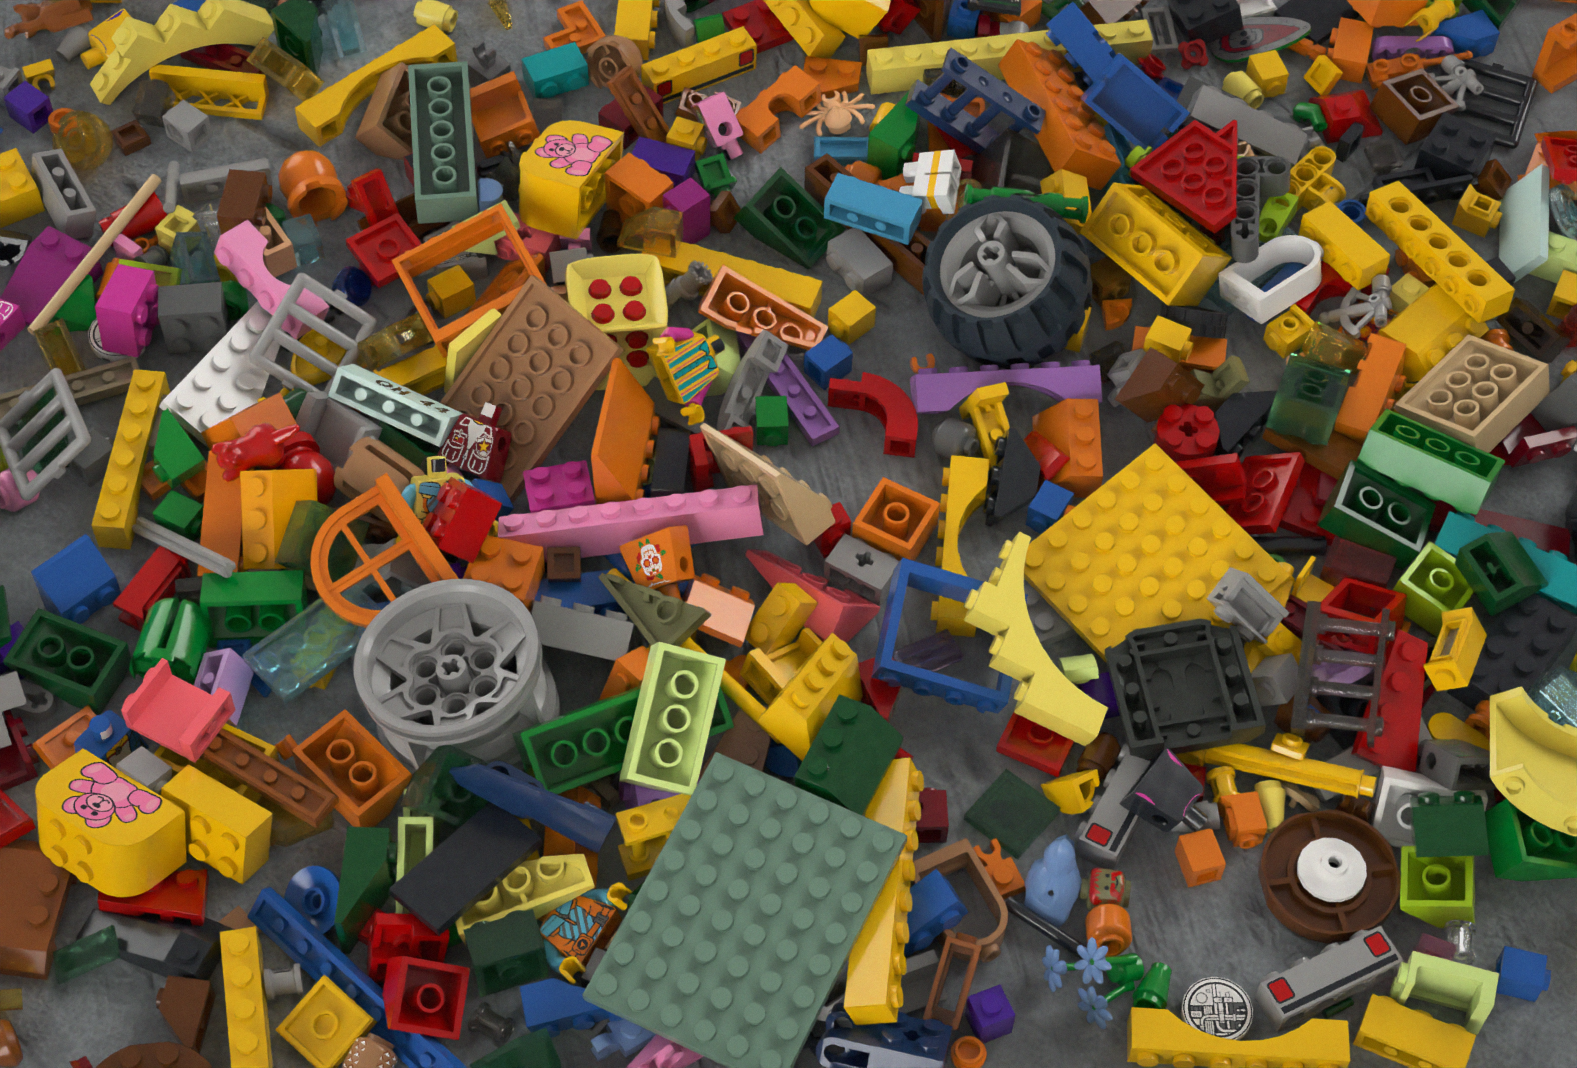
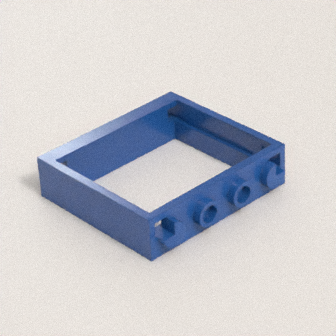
M902 558L893 570L871 678L888 682L890 687L903 686L910 688L914 693L921 696L934 695L941 697L952 705L965 704L976 707V710L981 713L990 711L998 714L1008 704L1012 677L999 671L996 690L892 660L907 586L965 603L972 589L977 591L984 581ZM1025 594V601H1026V603H1027L1028 594Z

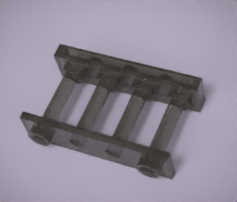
M1307 601L1290 727L1291 734L1306 740L1307 729H1313L1314 726L1367 732L1368 747L1375 748L1376 737H1382L1384 729V717L1379 716L1387 643L1388 641H1394L1396 621H1390V609L1383 608L1381 623L1328 618V614H1322L1321 602ZM1326 631L1379 636L1377 655L1324 649L1323 645H1318L1320 634H1326ZM1322 662L1375 668L1373 686L1320 681L1319 677H1314L1315 666L1322 665ZM1318 694L1371 700L1369 718L1316 713L1315 709L1310 708L1311 697H1318Z

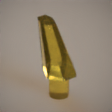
M488 0L489 6L505 29H512V21L506 0Z

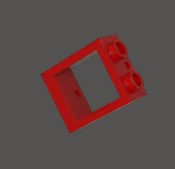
M1345 577L1314 608L1311 637L1373 656L1391 637L1392 632L1398 630L1403 624L1407 594ZM1344 609L1351 610V611H1354V612H1358V613H1361V614H1364V615H1368V616H1371V617H1375V619L1369 618V617H1366V616H1362V615H1359V614H1356V613H1352V612H1349V611H1345ZM1344 632H1347L1350 635V637H1346L1344 635Z

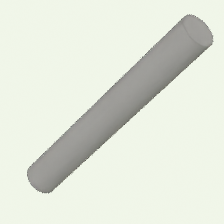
M171 161L168 164L163 210L166 213H173L176 208L178 176L180 172V164L177 161Z

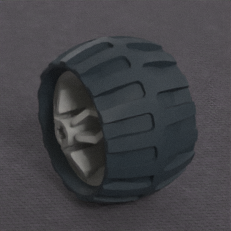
M1011 195L1010 197L987 196L982 201L972 205L968 203L959 208V212L949 221L946 219L938 228V234L934 242L930 241L925 256V266L922 275L923 292L929 314L939 332L954 348L964 353L968 358L984 365H992L994 363L1000 368H1010L1011 364L1029 363V365L1033 366L1044 362L1043 359L1054 352L1058 354L1067 346V341L1074 333L1077 334L1085 321V310L1089 309L1092 296L1089 258L1075 230L1061 215L1050 207L1018 195Z

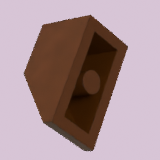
M168 975L165 987H161L158 991L156 1008L159 1009L164 1023L177 1042L200 1054L216 997L211 981Z

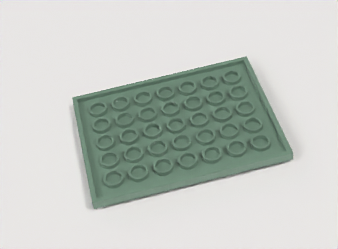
M715 752L582 995L583 999L728 1068H793L907 842V835Z

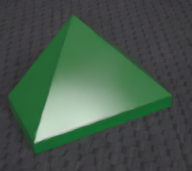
M86 275L47 324L49 331L55 334L89 330L91 323L97 318L95 310L97 303L95 295L97 292L92 276Z

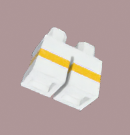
M955 150L919 153L918 162L904 163L903 177L905 182H914V185L901 186L899 192L922 199V214L926 212V209L940 208L943 214H954L962 169Z

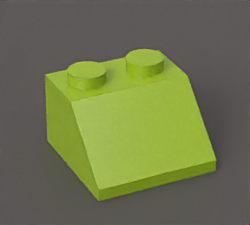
M1401 846L1400 909L1438 928H1475L1474 856L1416 857L1414 846Z

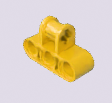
M1325 146L1315 147L1290 169V190L1288 193L1299 197L1296 212L1302 206L1311 211L1329 201L1335 204L1345 199L1346 190L1344 186L1331 176L1336 161V155L1332 149ZM1276 199V203L1289 207L1285 200Z

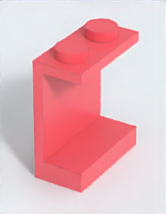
M161 658L155 667L147 671L143 683L135 693L127 696L121 712L128 728L196 763L235 712V706L230 692L219 687L211 695L172 675L168 660Z

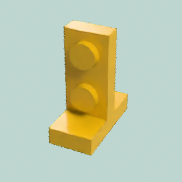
M1006 382L977 388L959 407L962 420L972 418L973 425L978 432V440L983 456L989 459L988 470H991L992 466L996 465L997 455L993 454L997 437H1001L1010 428L1002 401L1009 395Z

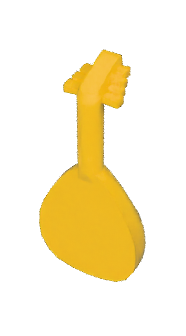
M314 329L308 331L299 340V342L338 366L347 352L346 349ZM293 353L291 373L312 386L332 378L326 372ZM284 387L280 390L282 397L291 392ZM262 397L259 398L257 401L260 402L266 398Z

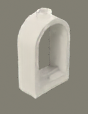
M1286 235L1274 238L1259 247V255L1254 261L1250 263L1235 262L1218 273L1220 296L1258 323L1263 324L1319 286L1322 279L1321 257H1323L1324 251L1318 242L1303 236ZM1298 262L1307 265L1267 292H1263L1250 283L1282 263Z

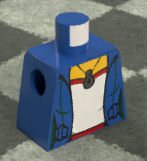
M111 710L105 711L102 715L94 716L89 722V727L74 743L75 753L84 748L115 768L118 762L139 747L149 748L139 733L128 728L125 720Z

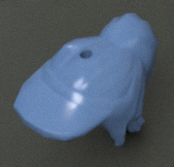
M1067 834L1057 837L1045 848L1044 857L1034 861L1028 870V875L1024 882L1026 888L1024 905L1057 927H1061L1068 919L1081 891L1082 883L1075 859V842ZM1052 890L1054 894H1049L1048 891Z

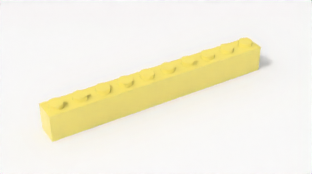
M1147 19L1093 25L1099 32L1098 34L1105 39L1116 54L1120 52L1134 65H1140L1137 61L1139 57L1145 59L1151 54L1153 37ZM1049 30L867 50L866 76L871 95L908 91L917 79L930 86L944 73L941 69L947 50L953 48L997 79L1005 80L998 64L1017 39L1027 43L1030 41L1035 42L1041 48L1049 51L1054 49L1063 56L1068 52L1061 43L1057 47L1046 35V32ZM1065 58L1064 62L1071 72L1083 71L1080 66L1074 69ZM953 80L947 86L962 84H960L956 80Z

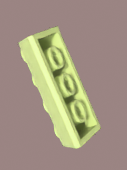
M663 642L651 645L619 781L649 789L692 796L699 779L726 659Z

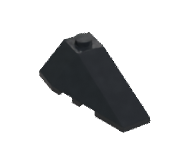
M93 909L78 933L76 940L166 978L168 975L208 981L222 958L220 932L235 929L204 917L203 926L192 925L191 919L176 917L172 922L161 920L160 914L146 912L141 916H133Z

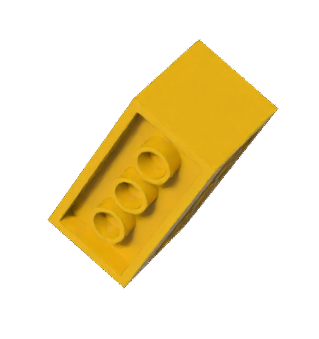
M1113 182L1080 230L1084 237L1168 306H1198L1219 277L1218 273L1224 270L1232 258L1156 195L1141 185Z

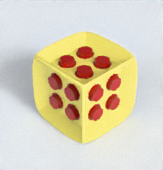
M622 254L586 258L568 264L565 272L567 302L624 349L619 358L639 384L647 386L654 376L657 378L658 376L646 348L653 345V338H658L668 327L665 284L661 264L657 256L650 254ZM610 370L596 390H606Z

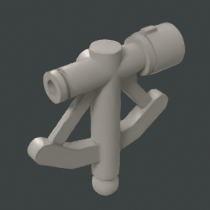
M1450 54L1441 62V67L1449 74L1448 76L1435 77L1434 73L1428 74L1436 83L1448 82L1441 87L1448 95L1459 89L1457 100L1454 101L1459 105L1457 111H1464L1466 105L1463 99L1466 88H1469L1475 95H1478L1483 91L1484 86L1476 80V74L1471 68L1467 70L1462 60Z
M1386 275L1375 276L1372 279V294L1370 296L1352 287L1342 300L1339 309L1331 310L1329 313L1323 312L1319 315L1320 323L1328 324L1330 321L1332 323L1341 321L1343 330L1354 339L1360 337L1361 333L1359 330L1374 316L1376 326H1386L1387 310L1392 309V303L1389 298L1392 291L1390 278ZM1356 299L1365 301V303L1353 305ZM1365 315L1356 325L1351 323L1350 318Z

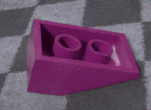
M47 226L28 246L0 299L19 305L26 325L30 326L92 248ZM100 260L88 273L92 276L94 283L103 274ZM48 325L41 331L43 334L49 331Z

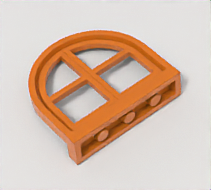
M387 473L375 479L376 486L343 505L327 518L314 539L311 551V573L316 590L323 602L343 620L367 628L381 610H370L356 606L346 600L341 593L372 574L390 602L396 599L395 595L378 570L404 553L410 551L431 583L459 579ZM379 506L401 538V541L370 560L347 525ZM343 531L364 564L332 583L328 570L329 552L335 538Z

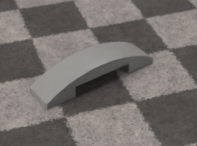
M762 330L739 363L725 393L716 430L751 426L748 423L755 409V397L761 395L769 373L778 372L788 348V344L769 331Z

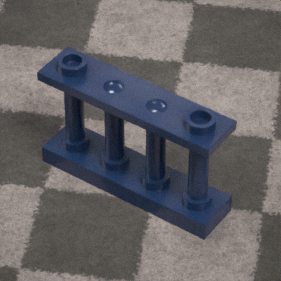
M953 48L947 50L941 69L944 73L930 86L917 79L911 85L905 103L906 107L999 168L1007 160L1012 143L1010 140L1025 127L1038 134L1041 131L1046 113L1036 103H1033ZM956 80L968 89L954 102H951L939 93L950 82ZM976 96H980L991 105L976 118L965 111L964 108ZM1002 111L1015 121L1004 131L998 133L987 124Z

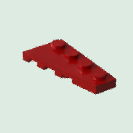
M1399 629L1392 632L1353 745L1352 755L1380 768L1383 765L1416 773L1425 679L1423 665L1426 664L1427 642Z

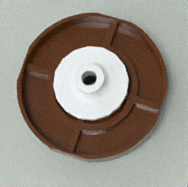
M1336 810L1296 814L1282 822L1268 838L1258 868V876L1266 905L1273 915L1296 934L1322 943L1349 941L1350 937L1361 929L1370 931L1382 926L1395 906L1401 886V876L1392 847L1384 836L1366 821L1354 815Z

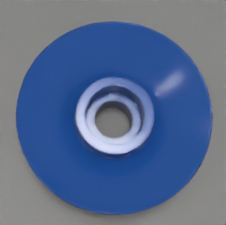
M305 867L299 870L288 883L284 899L324 935L335 927L334 921L340 880L334 872L326 867Z

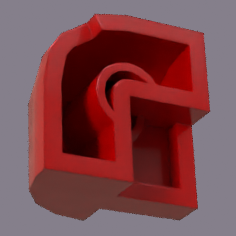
M411 912L409 914L376 913L374 924L370 926L368 936L367 976L374 982L384 983L388 958L407 956L443 963L450 937L449 930L447 929L438 936Z

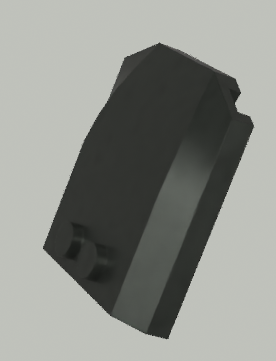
M1199 618L1133 630L1125 635L1123 642L1114 648H1111L1110 645L1105 649V659L1131 756L1152 759L1166 747L1176 755L1245 743L1265 732V720L1237 626L1229 625V629L1211 625L1210 620Z

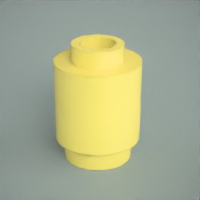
M422 0V2H417L413 15L418 25L428 28L435 24L444 33L445 31H453L457 22L458 11L454 10L451 5L436 0Z
M1243 71L1231 72L1225 77L1222 87L1223 91L1241 98L1248 103L1249 107L1255 110L1260 107L1264 101L1262 89Z

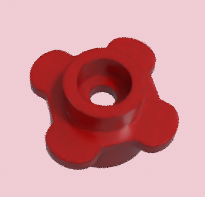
M1196 39L1189 43L1181 42L1178 45V51L1182 56L1181 66L1184 69H1190L1196 65L1204 67L1208 63L1209 58L1206 56L1205 42L1202 39ZM1191 52H1195L1196 55L1194 57L1191 56Z
M1149 54L1145 59L1141 57L1137 59L1138 63L1142 65L1140 70H1143L1151 80L1159 78L1163 81L1165 79L1162 73L1166 70V66L1155 55Z

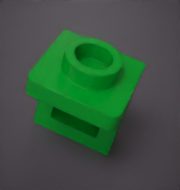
M723 153L695 161L694 163L701 186L710 196L715 195V198H717L721 191L732 192L731 189L734 188L737 179L736 176L731 177Z

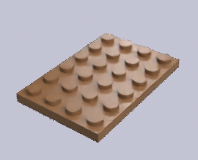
M531 275L440 403L476 418H479L485 402L503 408L496 426L511 432L512 438L503 477L499 484L503 485L509 499L514 503L525 488L523 471L541 466L611 369L612 360L616 357L619 358L624 349L538 277ZM480 477L482 480H486V481H490V482H495V481L487 480V479H484V478Z

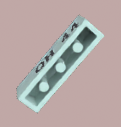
M355 364L338 367L328 394L330 398L438 447L444 444L459 416L463 414Z

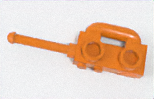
M1471 51L1453 54L1459 60H1470L1473 57ZM1407 53L1402 57L1389 60L1381 58L1373 63H1368L1365 72L1371 88L1379 89L1383 81L1421 68L1427 69L1428 66L1439 65L1446 56L1426 60V58L1420 59L1419 54Z

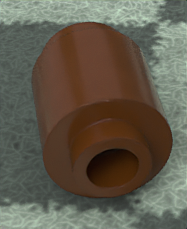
M1107 732L1098 733V736L1085 746L1077 761V772L1097 769L1100 783L1102 779H1106L1108 772L1113 768L1122 749L1117 738Z

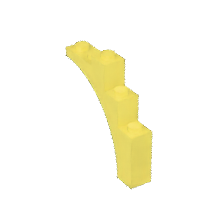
M206 0L198 12L169 4L155 25L127 16L111 38L116 48L94 76L90 85L100 103L111 105L115 98L138 76L158 63L179 53L216 44H244L261 48L274 31L273 20L265 8L241 0Z
M1019 532L1012 541L1006 540L998 556L1003 559L1000 568L995 567L988 582L984 581L977 591L974 589L970 591L964 607L968 609L964 621L995 635L989 648V653L993 654L989 667L1020 681L1014 694V699L1018 700L1014 713L1086 746L1098 736L1108 707L1092 699L1069 681L1043 649L1031 623L1024 593V565L1031 537Z

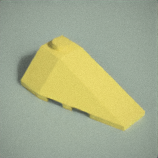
M584 854L542 856L539 860H525L455 922L459 936L467 949L472 950L499 940L594 888L595 885Z

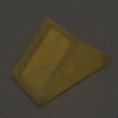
M63 318L33 330L41 357L49 371L53 368H59L64 376L86 370Z

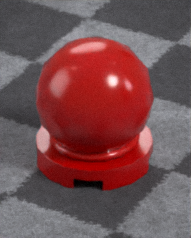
M299 431L294 437L283 442L285 460L281 466L274 470L316 469L318 511H320L333 499L336 490L334 486L335 470L331 462L320 454V447L311 434Z

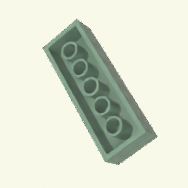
M464 61L408 65L414 188L418 224L464 221L478 214L468 63Z

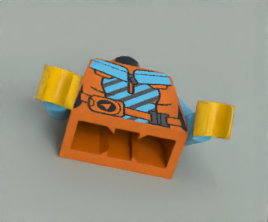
M620 882L613 884L610 888L591 889L538 918V920L543 922L538 931L543 940L541 949L550 968L564 976L571 985H574L576 983L573 978L574 974L578 971L581 974L586 972V966L595 947L603 950L622 921L617 909L613 906L626 910L628 905L622 900L633 891Z

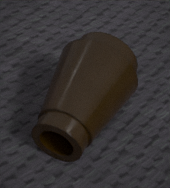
M613 209L606 210L603 213L596 237L601 249L610 253L619 251L626 242L620 213Z

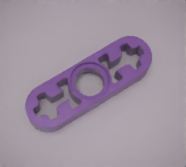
M1381 36L1371 43V53L1374 61L1381 58L1389 60L1402 57L1404 54H1407L1405 51L1410 48H1419L1418 51L1412 54H1419L1420 59L1426 58V60L1455 53L1452 40L1445 36H1427L1417 42L1416 40L1420 36Z

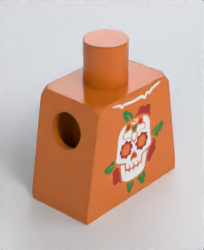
M687 525L667 527L619 546L635 584H640L659 591L664 595L682 600L678 584L693 579L695 575Z

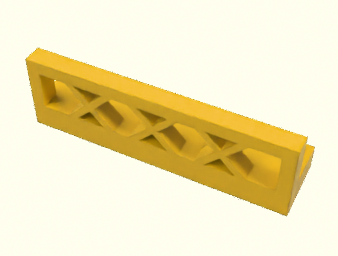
M160 64L149 69L152 88L147 101L148 109L168 111L182 100L185 101L191 96H199L202 100L189 104L206 115L255 120L263 119L269 98L266 75ZM159 93H168L174 96L166 101L157 100ZM219 99H228L230 103L224 106H216L214 104ZM249 101L258 102L257 109H247L242 105Z

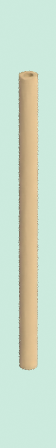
M151 174L27 328L32 335L38 336L159 186L162 181L157 175Z

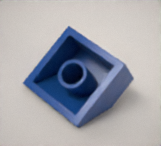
M84 534L31 571L44 607L50 613L78 624L84 623L90 615L103 606L111 604L121 594L115 574L87 534Z

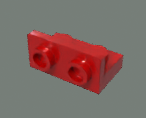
M1238 453L1175 462L1219 506L1233 505L1245 501L1247 479Z

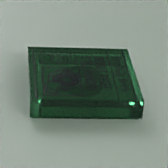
M1006 768L964 814V820L990 840L997 838L1001 848L1018 860L1060 812V807Z

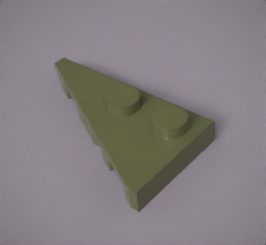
M604 573L598 576L650 645L663 642L679 647L712 616L709 611L702 607H697L678 598L664 595L659 591L640 584H634L621 577Z

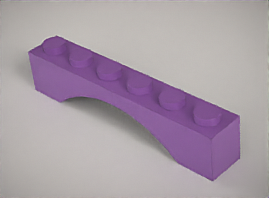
M1090 360L1072 361L1069 367H1060L1059 362L1041 363V368L1029 369V363L1011 364V370H999L998 365L980 366V371L968 372V367L966 366L949 368V373H937V368L919 369V374L910 377L911 401L917 415L941 414L949 411L961 399L973 393L977 388L1006 382L1007 386H1021L1037 390L1052 397L1057 402L1071 398L1098 399V403H1102L1100 365H1090Z

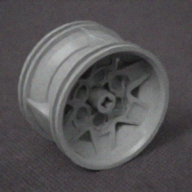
M449 579L432 582L410 590L389 603L374 617L365 629L357 646L353 667L354 679L367 712L376 722L379 740L412 774L410 783L421 789H439L440 794L444 795L475 794L457 783L449 772L451 767H465L477 763L487 766L493 761H503L525 772L512 733L560 716V700L557 687L547 663L542 658L540 637L530 612L516 596L492 583L473 579ZM517 663L516 674L504 670Z

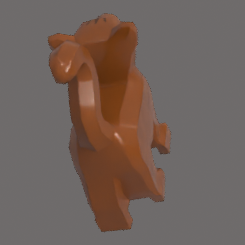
M44 0L41 3L17 4L13 6V9L21 16L22 22L4 29V36L9 40L20 33H25L26 39L35 36L38 30L47 29L55 33L94 20L91 13L93 5L90 0Z

